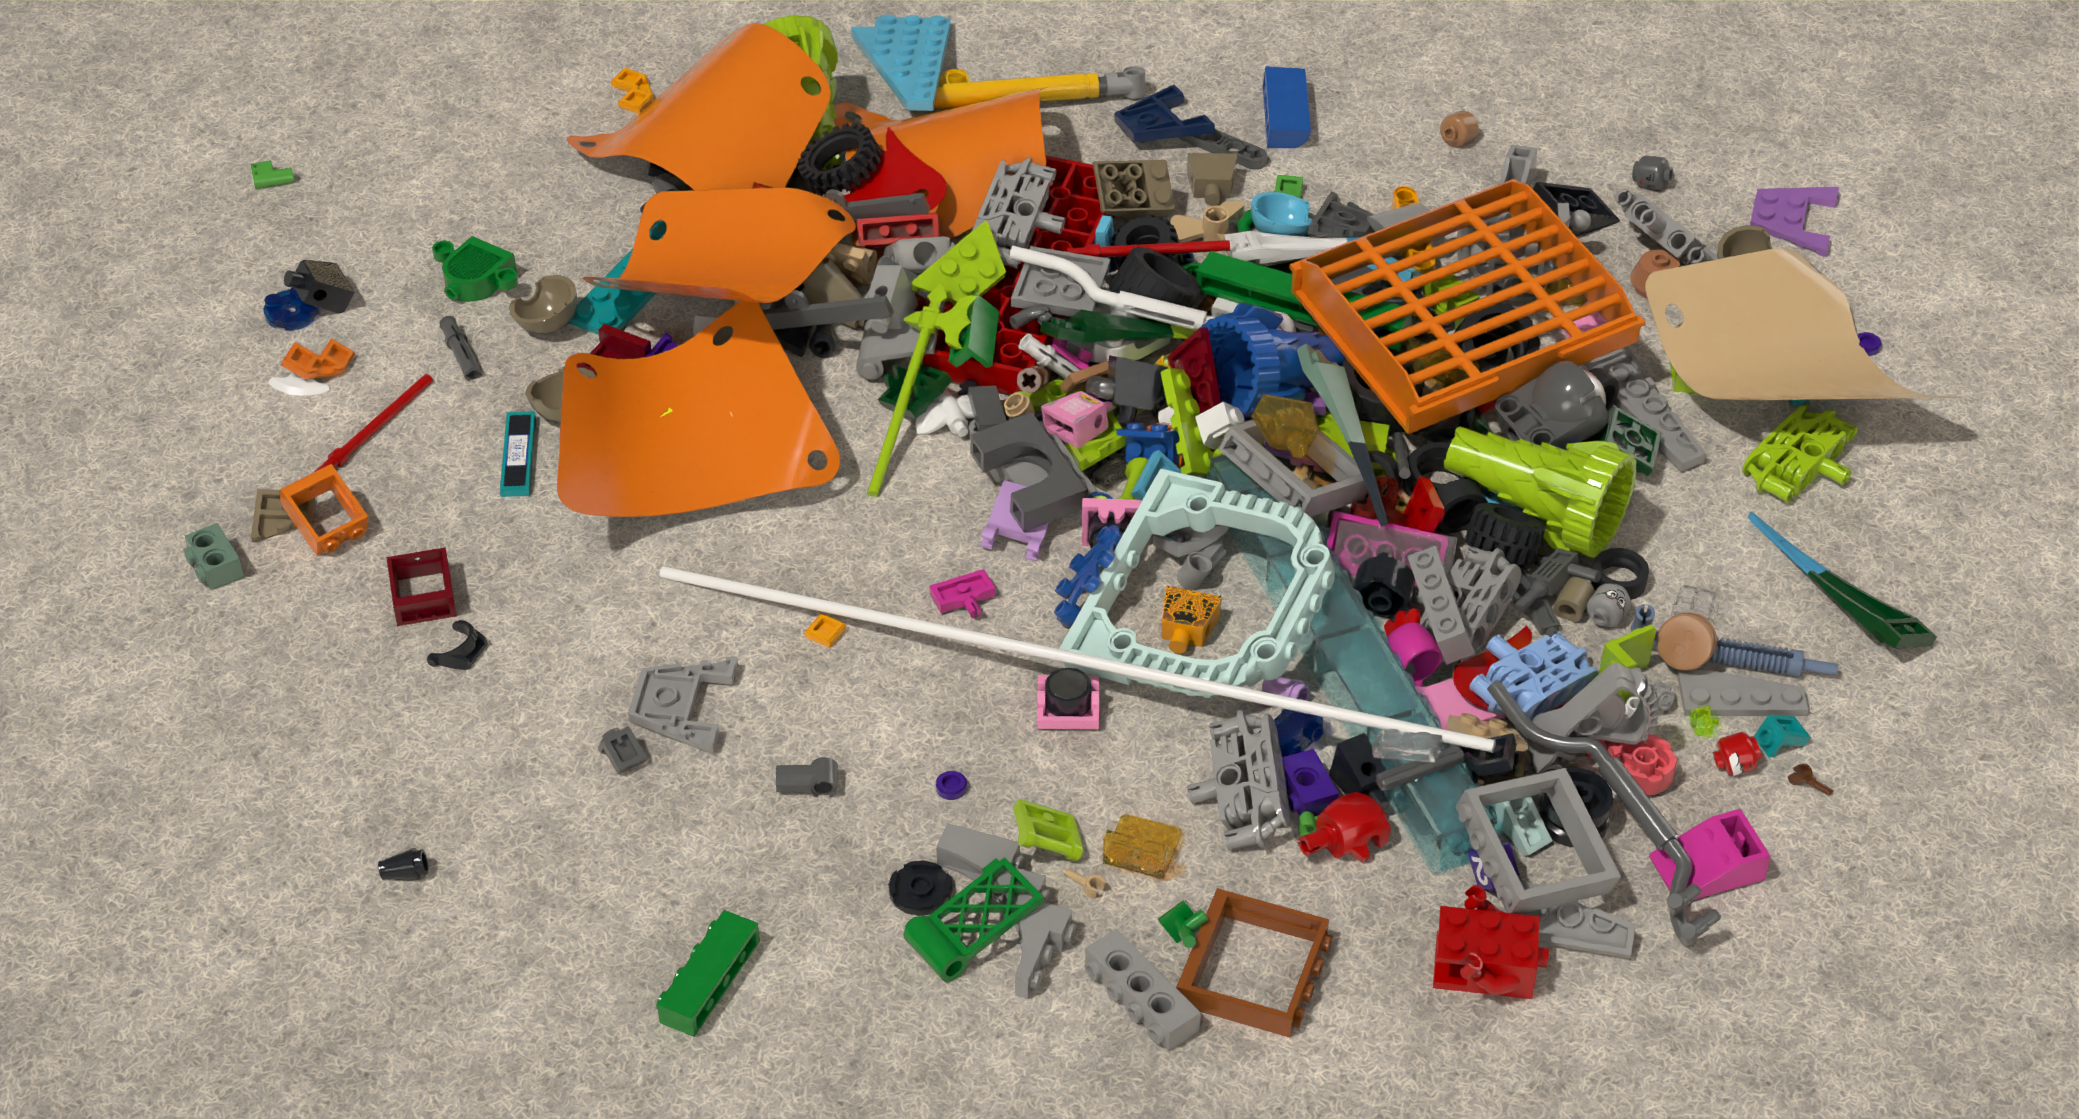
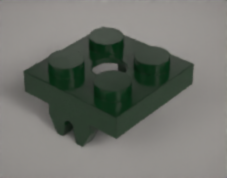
M921 364L912 391L916 398H910L905 415L914 419L922 415L927 407L938 396L943 394L945 388L953 381L949 374ZM896 365L892 367L895 377L887 373L884 375L887 390L878 398L879 403L883 407L892 411L895 409L907 373L906 369Z

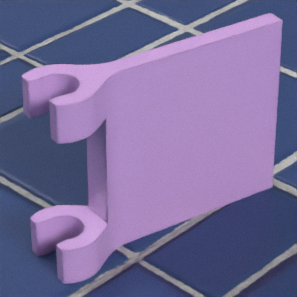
M1006 480L1003 481L988 523L984 527L981 536L983 538L981 547L992 550L996 535H1001L1028 543L1025 559L1037 561L1050 522L1023 532L1010 513L1011 493L1027 486Z

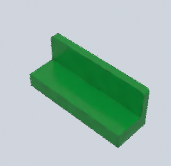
M975 292L972 295L978 296V298L967 309V317L971 323L964 327L959 334L958 341L962 349L950 348L949 362L955 367L960 366L971 357L975 358L986 368L993 365L999 311Z

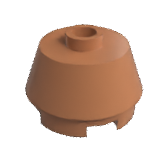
M1651 250L1644 253L1630 273V280L1635 287V292L1647 299L1645 285L1648 276L1654 271L1681 267L1678 258L1664 250Z

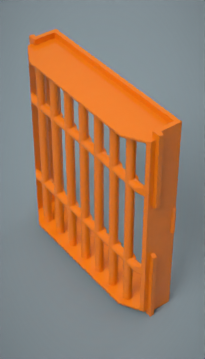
M1516 179L1290 264V269L1292 270L1291 292L1407 434L1500 398L1503 395L1511 394L1540 376L1548 367L1556 362L1572 361L1579 366L1636 343L1639 339L1640 328L1646 322L1639 314H1635L1622 286L1539 195L1528 184L1518 182ZM1506 212H1509L1512 216L1490 226H1487L1484 222ZM1469 226H1473L1477 230L1391 264L1384 260ZM1518 226H1521L1528 233L1505 243H1502L1496 236ZM1479 241L1488 242L1492 247L1404 282L1397 275L1399 272ZM1536 242L1543 250L1521 260H1518L1511 253ZM1495 258L1503 259L1507 264L1421 299H1418L1412 292V290ZM1549 260H1552L1558 267L1537 277H1533L1526 270ZM1370 264H1374L1377 267L1376 270L1334 285L1331 279ZM1510 275L1517 276L1522 281V283L1435 317L1426 309ZM1565 277L1574 284V286L1551 295L1542 287ZM1381 279L1388 281L1392 285V287L1350 303L1343 296L1347 292ZM1524 293L1534 294L1538 299L1450 335L1442 328L1443 325ZM1582 294L1590 302L1566 313L1558 305ZM1394 297L1403 298L1407 303L1367 320H1363L1358 314V311ZM1541 310L1549 311L1553 316L1551 319L1465 353L1457 345ZM1599 312L1607 321V323L1585 332H1581L1574 323V321ZM1411 314L1418 316L1422 320L1420 323L1382 338H1378L1372 330ZM1556 328L1565 329L1571 336L1482 373L1472 363ZM1425 332L1432 333L1437 338L1435 341L1397 356H1393L1387 348ZM1440 350L1448 351L1453 357L1410 375L1402 366ZM1456 368L1464 370L1470 377L1420 398L1413 386Z

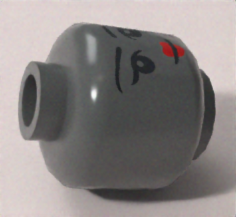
M1646 155L1635 162L1632 178L1640 188L1660 191L1665 188L1667 183H1671L1673 168L1669 166L1668 160L1664 157Z

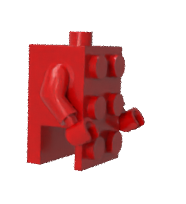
M1473 885L1465 891L1466 896H1468L1464 901L1465 908L1440 906L1439 930H1437L1433 988L1532 999L1538 967L1547 968L1549 948L1539 947L1540 916L1506 913L1499 910L1486 900V892L1479 885Z

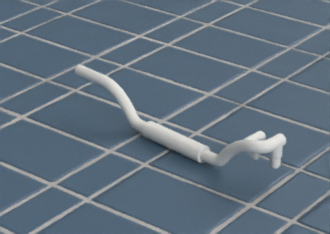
M1012 246L1010 259L1060 271L1077 281L1092 300L1114 306L1116 311L1192 330H1198L1209 319L1215 318L1207 316L1205 311L1125 291H1120L1118 294L1103 290L1098 287L1094 279L1085 270L1071 261L1017 246ZM1276 312L1283 316V321L1279 325L1282 330L1296 332V325L1293 319L1285 313Z

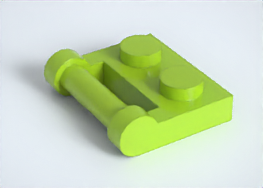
M1018 798L1013 806L1019 829L1018 844L1027 848L1035 846L1065 855L1066 859L1077 862L1082 855L1083 846L1074 815Z

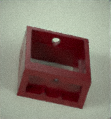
M446 547L386 557L397 626L457 616ZM443 574L445 590L401 597L398 580Z

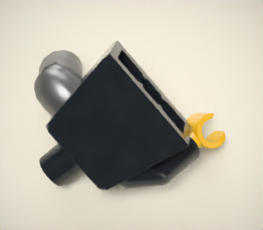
M1109 355L1108 379L1100 376L1090 377L1085 385L1086 393L1094 398H1103L1109 402L1120 404L1118 421L1135 423L1138 408L1152 410L1154 406L1158 405L1166 397L1160 372L1171 367L1169 363L1167 365L1164 363L1163 355L1155 364Z

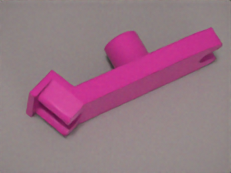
M1053 338L1052 347L1055 349V352L1063 355L1080 369L1091 367L1087 364L1093 356L1091 352L1082 348L1076 356L1066 348L1067 340Z

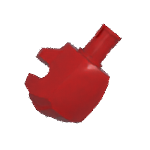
M1357 792L1347 794L1334 800L1318 815L1316 831L1300 836L1298 839L1300 841L1298 842L1299 848L1306 856L1326 848L1334 858L1350 854L1356 860L1363 863L1370 858L1367 846L1370 838L1371 842L1379 848H1382L1389 841L1391 833L1389 815L1381 805L1366 794Z

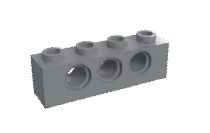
M1436 545L1407 556L1436 642L1446 664L1474 655L1475 651Z
M1117 929L1086 947L1084 967L1088 976L1092 980L1098 979L1105 986L1108 996L1115 1002L1119 1000L1126 1007L1127 1014L1135 1023L1140 1021L1147 1029L1149 1037L1155 1044L1161 1043L1170 1051L1200 1031L1201 1012Z

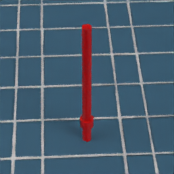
M1230 240L1101 247L1100 244H1089L1088 247L1067 248V252L1094 257L1128 256L1134 247L1149 248L1160 254L1230 251Z
M424 374L345 445L334 449L328 455V459L315 472L330 464L334 468L344 465L348 461L349 455L433 382V378L429 374Z

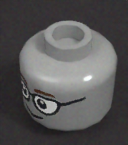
M1617 584L1601 585L1587 602V612L1592 621L1597 625L1608 628L1619 625L1631 609V600L1627 591Z

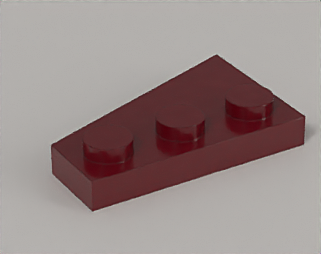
M1202 327L1196 330L1166 357L1171 368L1184 370L1191 382L1190 390L1193 399L1196 400L1200 408L1199 414L1221 403L1208 327Z

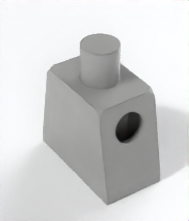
M877 265L867 298H872L875 294L887 296L894 312L892 317L873 319L871 327L878 333H885L887 329H902L906 325L904 318L914 312L918 305V300L902 265Z

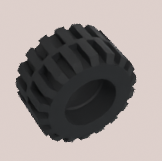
M1146 215V217L1141 218L1139 216L1135 217L1136 219L1133 221L1125 222L1126 225L1124 227L1120 226L1117 229L1118 233L1112 237L1113 242L1111 246L1180 242L1174 225H1171L1168 219L1163 220V217L1158 215L1155 218L1152 215ZM1183 253L1162 254L1177 264L1183 262ZM1127 256L1114 257L1118 270Z
M1497 503L1477 504L1474 508L1464 540L1469 546L1493 552L1496 548H1500L1505 554V559L1510 564L1527 565L1535 562L1546 527L1537 518L1524 514L1522 510Z

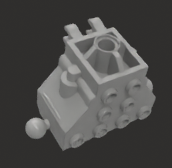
M1558 203V217L1568 228L1571 226L1576 231H1584L1590 226L1591 217L1586 211L1577 210L1569 215V203ZM1473 226L1457 231V238L1477 230ZM1509 233L1498 234V238L1502 243L1521 237L1509 236ZM1479 241L1457 250L1458 261L1492 247L1488 242ZM1536 242L1511 253L1518 260H1521L1543 250ZM1495 258L1471 267L1468 270L1475 276H1480L1507 264L1503 259ZM1549 260L1526 270L1533 277H1537L1558 267L1552 260ZM1510 275L1482 286V288L1486 289V296L1522 283L1519 277ZM1524 293L1506 301H1536L1538 299L1534 294Z

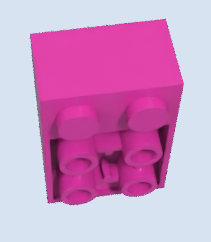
M1741 809L1712 816L1679 836L1678 842L1688 853L1692 861V872L1687 887L1691 884H1697L1701 890L1700 895L1693 900L1765 880L1771 855ZM1657 849L1649 854V858L1670 891L1676 865L1665 850L1660 851Z

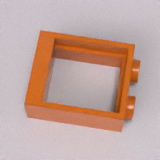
M332 464L280 489L281 506L316 555L323 552H333L342 542L348 539L356 540L368 530L369 516ZM331 490L352 521L318 537L298 506Z

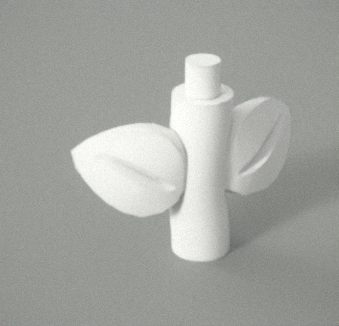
M945 388L943 394L938 396L927 407L926 411L916 419L917 434H929L948 425L952 433L958 434L960 437L967 435V419H975L968 395L955 399L948 389Z

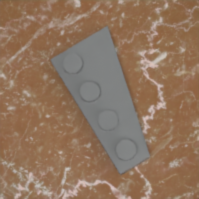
M1699 668L1688 671L1676 669L1684 716L1808 715L1809 709L1804 687Z

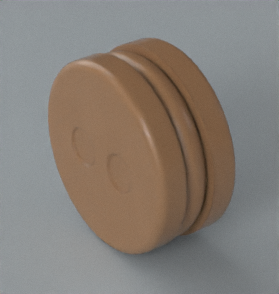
M1682 612L1674 615L1661 626L1657 635V648L1661 658L1669 666L1678 670L1688 671L1699 668L1713 656L1717 647L1715 628L1707 618L1694 612Z

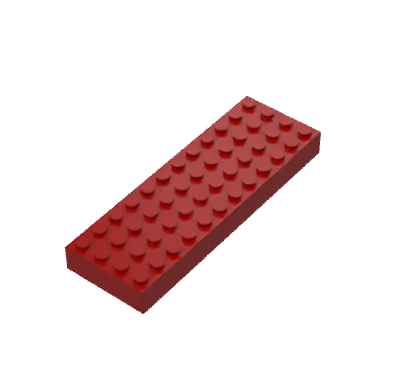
M1045 155L1046 167L1056 169V176L1053 185H1050L1049 197L1043 212L1064 217L1065 224L1061 235L1036 227L1028 249L1033 246L1067 252V248L1088 247L1089 244H1094L1095 232L1102 215L1112 216L1113 221L1116 216L1101 213L1093 165ZM1021 261L1018 269L1004 265L1005 277L981 296L999 311L993 365L986 368L975 358L971 357L960 366L955 367L949 362L951 346L946 344L945 332L940 329L938 330L934 354L924 355L923 365L947 372L953 380L952 382L961 384L967 379H973L978 387L996 386L998 392L1012 395L1015 392L1022 391L1017 384L1018 374L1025 368L1039 364H1037L1035 358L1019 349L1020 341L1026 334H1031L1032 337L1045 346H1052L1054 338L1040 332L1041 325L1037 319L1018 329H1014L1010 324V317L1024 310L1023 308L1011 307V297L1025 262ZM948 302L943 313L951 310L955 305ZM1051 314L1055 318L1065 320L1068 318L1065 315Z

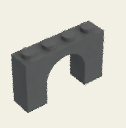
M1032 412L971 434L970 454L983 473L1017 461L1037 464L1048 473V476L1041 482L1011 493L1010 513L1023 532L1082 510L1083 498H1086L1088 495L1086 483L1082 479L1079 480L1074 472L1072 463L1069 460H1065L1058 443L1055 440H1051L1044 423L1038 421Z

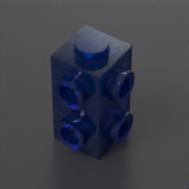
M1283 709L1274 719L1282 757L1303 752L1313 742H1317L1324 734L1323 717Z

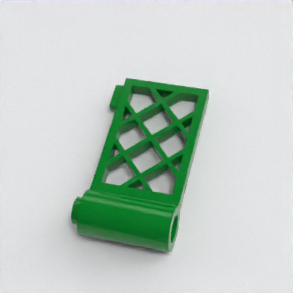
M1005 857L1000 861L997 858L981 869L983 873L981 876L929 916L913 917L905 926L904 939L945 982L959 977L964 972L969 960L1045 902L1043 895ZM1005 870L1011 875L1010 885H994L995 878ZM975 893H986L984 905L969 904V898ZM992 893H1008L1007 905H991ZM1015 893H1029L1032 896L1023 905H1013ZM949 913H960L959 924H944L941 919ZM967 913H983L981 924H965ZM989 913H1005L1004 920L999 924H988ZM964 933H979V939L968 948L962 943Z

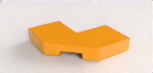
M624 68L611 80V86L628 92L618 101L620 108L640 114L654 101L646 74Z

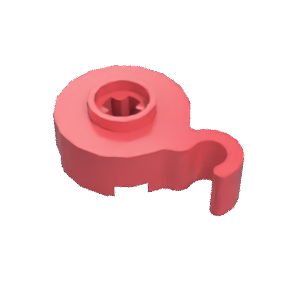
M1648 734L1647 741H1641L1637 745L1595 739L1607 749L1613 758H1619L1646 795L1664 792L1672 785L1677 756L1670 750L1671 745L1666 740ZM1585 753L1586 757H1592L1590 754Z

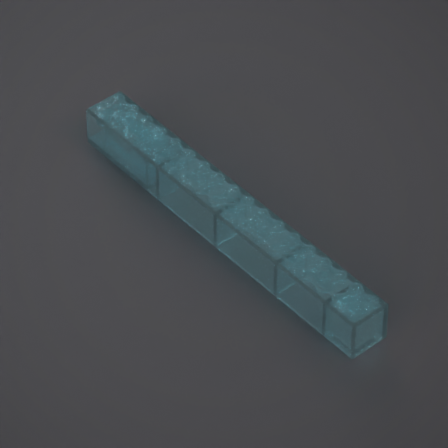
M1261 444L1268 451L1265 444ZM1226 455L1211 458L1210 471L1207 472L1208 480L1223 483L1226 491L1235 490L1244 495L1252 494L1256 495L1257 498H1270L1274 502H1278ZM1229 527L1228 531L1274 609L1277 610L1295 576L1291 561L1294 547L1275 537ZM1320 530L1323 543L1330 552L1335 570V578L1331 589H1327L1322 599L1321 609L1318 613L1314 614L1310 622L1309 632L1305 637H1302L1298 649L1329 702L1334 707L1441 729L1438 718L1430 712L1425 697L1419 695L1412 676L1404 670L1399 655L1391 650L1386 634L1378 628L1373 613L1365 608L1360 592L1353 588L1347 571L1342 570L1339 566L1335 552L1328 547L1324 534ZM1341 721L1351 738L1362 733L1366 734L1386 770L1454 746L1449 743ZM1464 761L1384 791L1390 805L1432 875L1470 864L1467 851L1473 849L1463 822L1458 819L1459 814L1455 806L1466 789L1480 786L1477 783L1474 784ZM1483 806L1494 828L1497 824L1496 812L1492 806Z

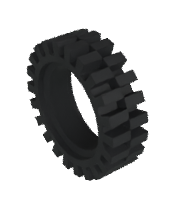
M848 123L843 124L841 129L835 126L832 127V133L826 130L823 132V138L820 139L817 136L813 139L814 145L809 143L806 146L807 151H802L800 155L802 158L798 159V170L812 193L823 196L829 190H838L842 193L844 188L848 192L852 190L851 185L854 183L857 187L862 184L861 178L867 180L870 177L868 171L875 172L877 169L876 164H880L881 160L879 157L882 156V153L868 127H865L863 124L858 126L857 123H852L851 126ZM858 148L857 152L844 164L831 170L821 171L824 165L834 156L844 151Z

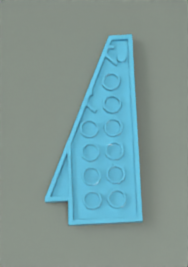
M883 15L877 17L875 27H851L853 40L907 110L933 111L951 29V18H944L940 15L930 18H920L917 15L906 17Z

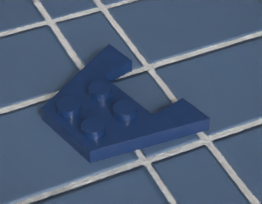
M1174 84L1114 113L1115 123L1133 142L1215 133V124L1205 114L1181 121L1168 108L1185 103L1183 92Z

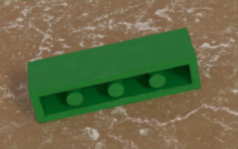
M723 910L718 919L710 923L704 939L700 944L697 943L693 947L690 959L684 967H680L677 970L673 983L667 991H663L657 1000L656 1009L658 1010L659 1022L690 1036H696L759 944L760 937L757 922Z

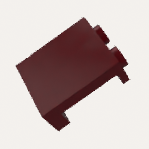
M603 324L598 330L600 343L589 354L613 359L644 358L651 351V341ZM581 362L576 365L578 368H586L593 371L597 376V372L589 364Z

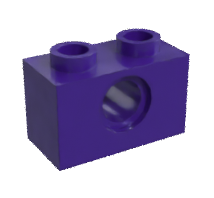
M1314 749L1282 757L1288 805L1292 813L1297 812L1300 817L1303 812L1309 811L1315 817L1334 800L1339 798V792Z

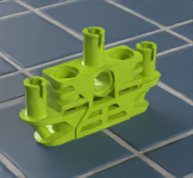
M1801 405L1748 455L1743 464L1742 472L1745 476L1751 474V477L1757 483L1756 490L1759 493L1765 490L1786 503L1793 498L1794 494L1798 495L1819 474L1844 486L1850 479L1852 470L1835 462L1834 459L1843 451L1845 442L1850 443L1854 439L1858 428L1835 417V410L1811 413L1807 412L1808 406Z

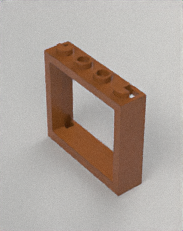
M1217 888L1206 913L1209 920L1201 925L1196 938V944L1192 947L1176 988L1202 1013L1290 1038L1294 1027L1300 1028L1305 1014V1009L1301 1008L1303 1002L1309 1003L1314 991V983H1311L1313 976L1319 978L1324 962V959L1320 958L1322 951L1328 953L1331 947L1333 936L1328 935L1329 919ZM1225 917L1313 942L1287 1012L1197 987Z

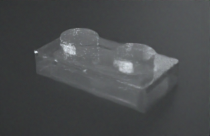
M1397 729L1381 730L1372 746L1373 757L1435 763L1443 748V736L1430 734L1429 732L1413 733L1401 732Z

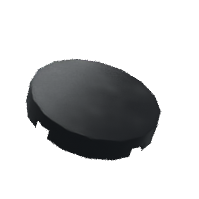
M924 860L911 861L904 864V868L898 872L896 870L891 875L888 883L890 900L895 907L906 914L916 916L930 915L950 900L953 893L952 880L948 872L946 874L940 865Z

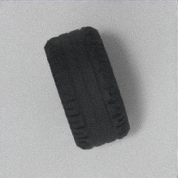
M1430 443L1420 446L1410 453L1408 462L1411 475L1409 478L1403 479V490L1409 497L1412 495L1419 476L1423 477L1422 475L1429 472H1446L1455 475L1459 479H1468L1444 468V460L1451 443ZM1432 482L1436 491L1441 486L1445 485L1441 483ZM1470 499L1459 501L1452 505L1446 513L1456 512L1464 508L1470 502Z

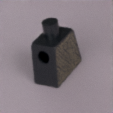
M302 260L296 271L288 270L284 275V285L295 288L302 302L339 314L345 312L355 293L337 263Z

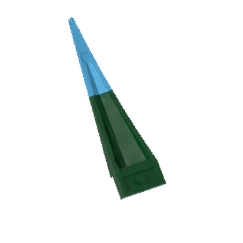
M1750 512L1748 519L1880 643L1885 642L1890 647L1896 649L1932 646L1937 636L1918 618L1871 596L1834 574L1791 544L1756 514Z

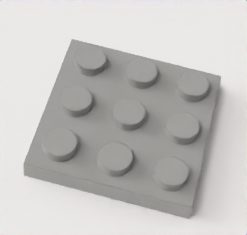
M1030 247V250L1061 257L1075 263L1094 279L1099 288L1103 289L1110 269V259ZM1026 262L1011 297V307L1026 309L1045 306L1050 309L1049 313L1071 317L1080 309L1095 312L1098 304L1070 276L1054 269Z

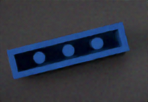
M1265 66L1262 88L1267 148H1297L1307 141L1311 133L1306 70L1301 68Z

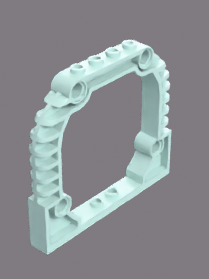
M1160 469L1113 552L1115 554L1114 560L1102 571L1099 577L1101 582L1098 588L1089 594L1059 649L1243 687L1246 684L1248 687H1252L1262 679H1277L1285 672L1290 661L1295 659L1302 637L1308 634L1310 622L1314 614L1320 611L1322 599L1327 589L1329 590L1333 586L1335 570L1329 549L1324 545L1322 535L1314 520L1298 507L1290 506L1282 501L1279 503L1274 502L1270 498L1261 499L1252 494L1244 495L1235 490L1226 491L1224 484L1221 482ZM1215 525H1224L1275 537L1294 547L1291 561L1295 576L1266 630L1256 632L1248 637L1236 655L1217 660H1205L1139 644L1133 630L1129 628L1116 629L1107 615L1119 592L1124 590L1132 569L1138 565L1140 555L1152 534L1164 536L1172 531L1188 526L1197 532H1206L1214 528ZM1063 662L1064 667L1076 668L1086 674L1127 685L1130 684L1131 680H1136L1141 684H1151L1156 688L1170 689V691L1175 693L1182 692L1187 696L1195 697L1198 695L1204 696V698L1216 696V694Z

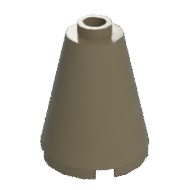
M827 259V263L822 261L803 282L806 286L802 293L806 296L809 304L864 298L830 259ZM868 320L841 323L858 329L860 326L864 328Z

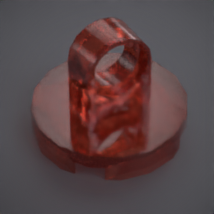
M1376 477L1388 523L1405 527L1408 515L1395 512L1399 493L1397 481L1391 477ZM1384 483H1386V484H1387V493H1386V495L1383 497V496H1382V487H1383ZM1368 495L1366 505L1351 504L1350 515L1378 521L1370 495Z

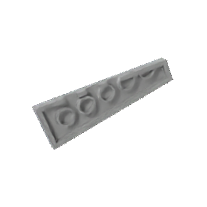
M1628 346L1581 365V369L1590 371L1593 368H1601L1617 379L1619 391L1614 405L1660 431L1662 435L1658 449L1680 471L1704 462L1706 453L1688 428L1683 425V421L1677 413L1669 409L1667 399L1664 395L1660 396L1656 391L1654 381L1651 377L1647 378L1643 373V366Z

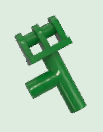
M1182 900L1158 918L1160 924L1176 943L1182 941L1187 948H1192L1196 944L1193 932L1209 920L1202 909L1195 913L1187 900Z

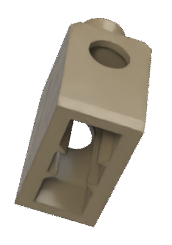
M1188 153L1187 176L1193 197L1205 198V203L1210 206L1219 204L1220 198H1230L1236 177L1237 154Z

